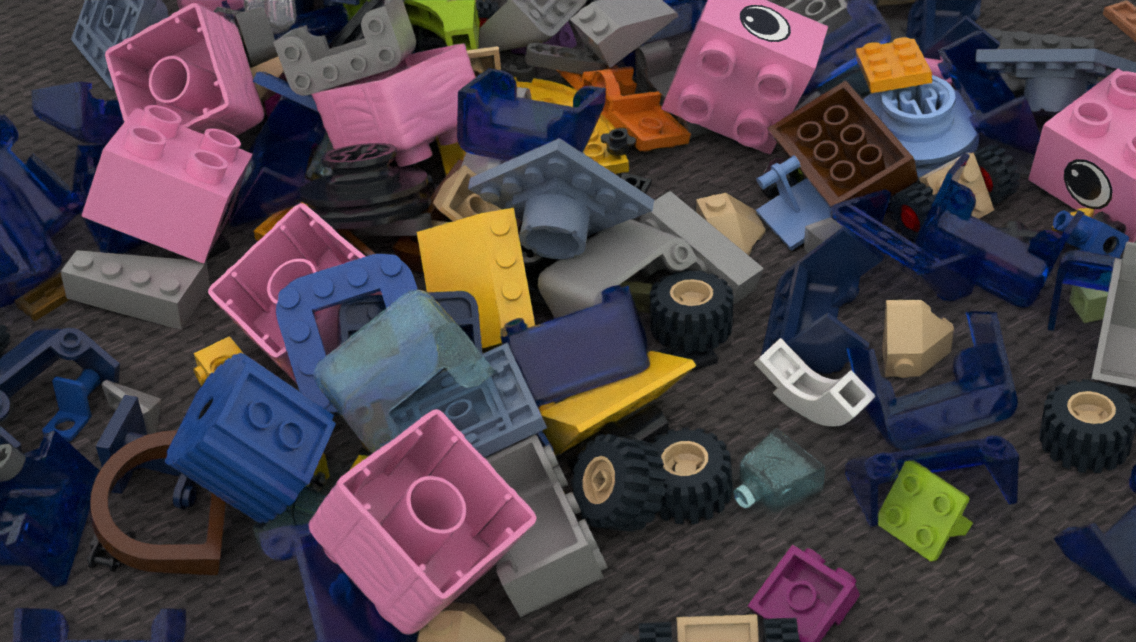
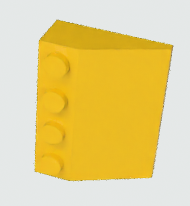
M514 208L480 213L417 232L427 292L465 291L476 299L479 312L482 353L505 343H508L510 348L537 344V333Z
M649 351L640 357L635 352L620 362L622 367L612 372L610 368H607L592 378L594 383L586 388L580 383L565 392L564 396L566 399L556 404L552 399L538 407L547 426L542 431L553 447L555 457L596 434L607 423L618 421L663 395L696 367L694 361L655 351Z

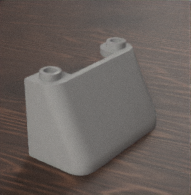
M508 0L479 28L478 48L498 46L499 52L526 47L530 43H545L569 21L587 0Z
M630 219L611 228L601 230L586 241L585 251L579 256L574 255L573 258L559 259L548 266L539 275L538 288L563 333L569 334L600 329L614 322L622 313L623 300L616 288L639 270H642L641 273L644 276H650L657 270L667 268L673 271H680L688 268L698 259L686 240Z

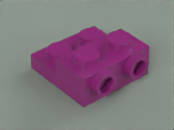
M792 545L747 606L751 612L762 619L796 618L799 642H820L833 623L839 626L859 598L860 593L855 585L857 580L851 574L841 568H837L834 571L824 565L826 561L815 551L809 548L802 551Z

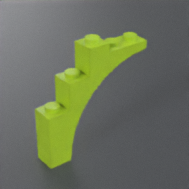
M360 0V5L342 3L347 23L367 0ZM475 0L404 1L411 24L433 31L444 40L447 46L464 43L467 51L478 49L480 22Z

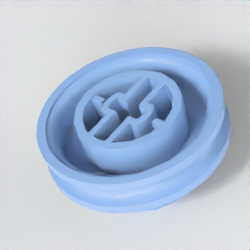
M932 75V83L870 93L863 99L914 157L918 181H920V177L963 154L973 153L978 150L980 115L976 106L965 95L953 89L947 81Z

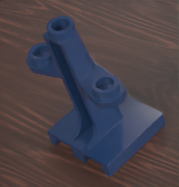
M123 396L96 444L102 467L119 449L140 437L148 435L138 397ZM166 458L150 460L135 466L118 480L111 491L122 494L135 469L146 468L179 476L173 493L174 507L182 510L186 507H192L197 496V489L194 486L195 482L164 462Z

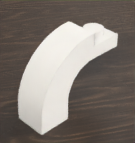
M782 338L754 362L777 387L773 394L781 402L820 425L832 427L844 425L852 420L876 397L852 370L840 379H828L817 374L799 358Z

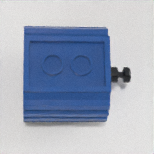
M238 353V355L235 354L232 358L226 359L223 365L220 364L215 372L207 377L205 383L198 390L167 450V457L164 462L258 523H262V521L266 523L269 519H275L277 514H282L287 505L291 506L305 486L308 485L310 487L309 490L313 493L320 492L327 481L325 474L318 472L314 475V472L336 425L332 421L334 415L244 353Z

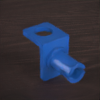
M1063 210L1053 220V228L1066 234V243L1084 250L1111 265H1114L1115 258L1119 259L1126 242L1129 241V236L1081 213H1078L1075 217ZM1114 236L1116 238L1115 249L1111 253H1104V242L1107 238Z
M84 369L76 380L57 376L52 380L59 411L42 429L44 436L72 441L92 417L87 397L101 383L99 380L100 376L94 370ZM65 421L75 423L68 430L60 431L56 429L57 425Z

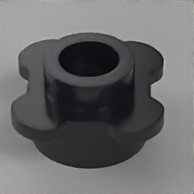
M625 128L613 129L609 134L601 135V142L606 143L608 153L615 156L628 153L630 147L636 144V139L630 137Z

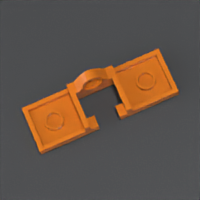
M615 64L610 68L607 65L605 70L583 72V74L556 70L617 129H627L628 135L636 139L634 146L638 150L651 151L652 149L673 148L677 145L689 144L691 133L667 111L661 109L662 106L659 103L662 94L659 91L635 94L637 84L632 80L634 69L631 66L619 68Z

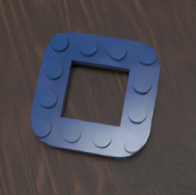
M373 254L302 276L290 282L278 294L276 317L298 389L302 394L334 416L346 415L345 412L403 393L419 391L426 386L425 384L434 375L438 363L436 344L413 274L398 256L393 254ZM381 291L401 355L333 376L314 312Z

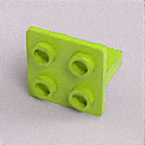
M914 460L905 461L875 518L877 525L929 561H936L949 537L966 535L973 524L972 521L962 515L969 502V497Z

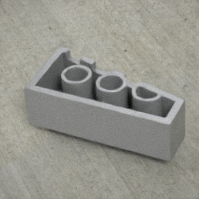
M671 191L654 200L653 211L641 216V223L686 240L698 259L686 269L680 271H673L669 268L665 269L668 272H684V270L698 272L700 270L706 271L707 274L713 273L718 275V279H724L728 282L727 286H731L734 295L733 305L756 289L764 268Z
M76 250L61 270L67 299L177 329L184 327L210 288L207 261L203 264L187 259Z

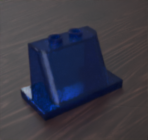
M54 430L44 434L40 448L24 454V465L15 477L8 481L0 482V566H29L52 586L59 587L67 583L90 511L92 488L100 470Z

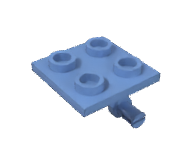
M794 155L780 165L775 163L771 166L770 171L756 178L763 190L774 182L777 183L779 196L756 209V213L791 251L804 243L805 226L841 214L839 210L833 211L807 178L790 187L786 175L801 167L799 160Z

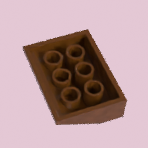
M846 80L767 128L768 132L789 158L793 155L797 157L801 165L798 169L833 211L891 197L918 181L914 157Z

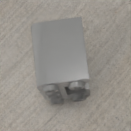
M385 0L383 6L367 12L361 22L365 38L329 49L325 35L317 37L310 34L306 25L293 29L275 40L273 43L291 89L296 94L302 96L310 95L393 69L399 65L416 47V37L403 0Z
M537 434L485 458L504 481L529 505L537 517L534 525L496 563V572L501 584L519 616H526L603 579L604 576L601 571L608 567L586 520L583 519L578 522L575 517L581 510L573 493L570 492L565 495L562 489L568 486V482L560 466H557L559 463L550 444L542 447Z

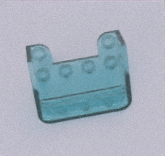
M413 289L402 295L322 359L315 367L314 381L373 454L402 433L388 413L444 367L457 383L468 388L482 384L495 373V370L462 328L429 293L420 289Z

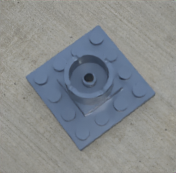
M85 0L71 40L110 89L115 90L106 62V51L110 47L167 18L168 10L162 0Z
M977 49L976 62L986 64L987 70H996L999 73L1011 74L1013 77L1025 80L1023 113L1030 115L1054 117L1086 93L1088 84H1097L1098 77H1107L1116 69L1136 73V62L1098 49Z
M560 138L471 177L468 189L479 195L482 200L491 202L502 210L514 208L515 217L522 221L519 236L521 244L528 250L532 249L533 253L551 259L573 258L574 255L579 256L585 251L587 236L651 212L654 205L653 198Z
M508 343L432 377L425 384L426 386L419 391H410L380 401L392 440L430 411L440 410L484 458L547 428Z

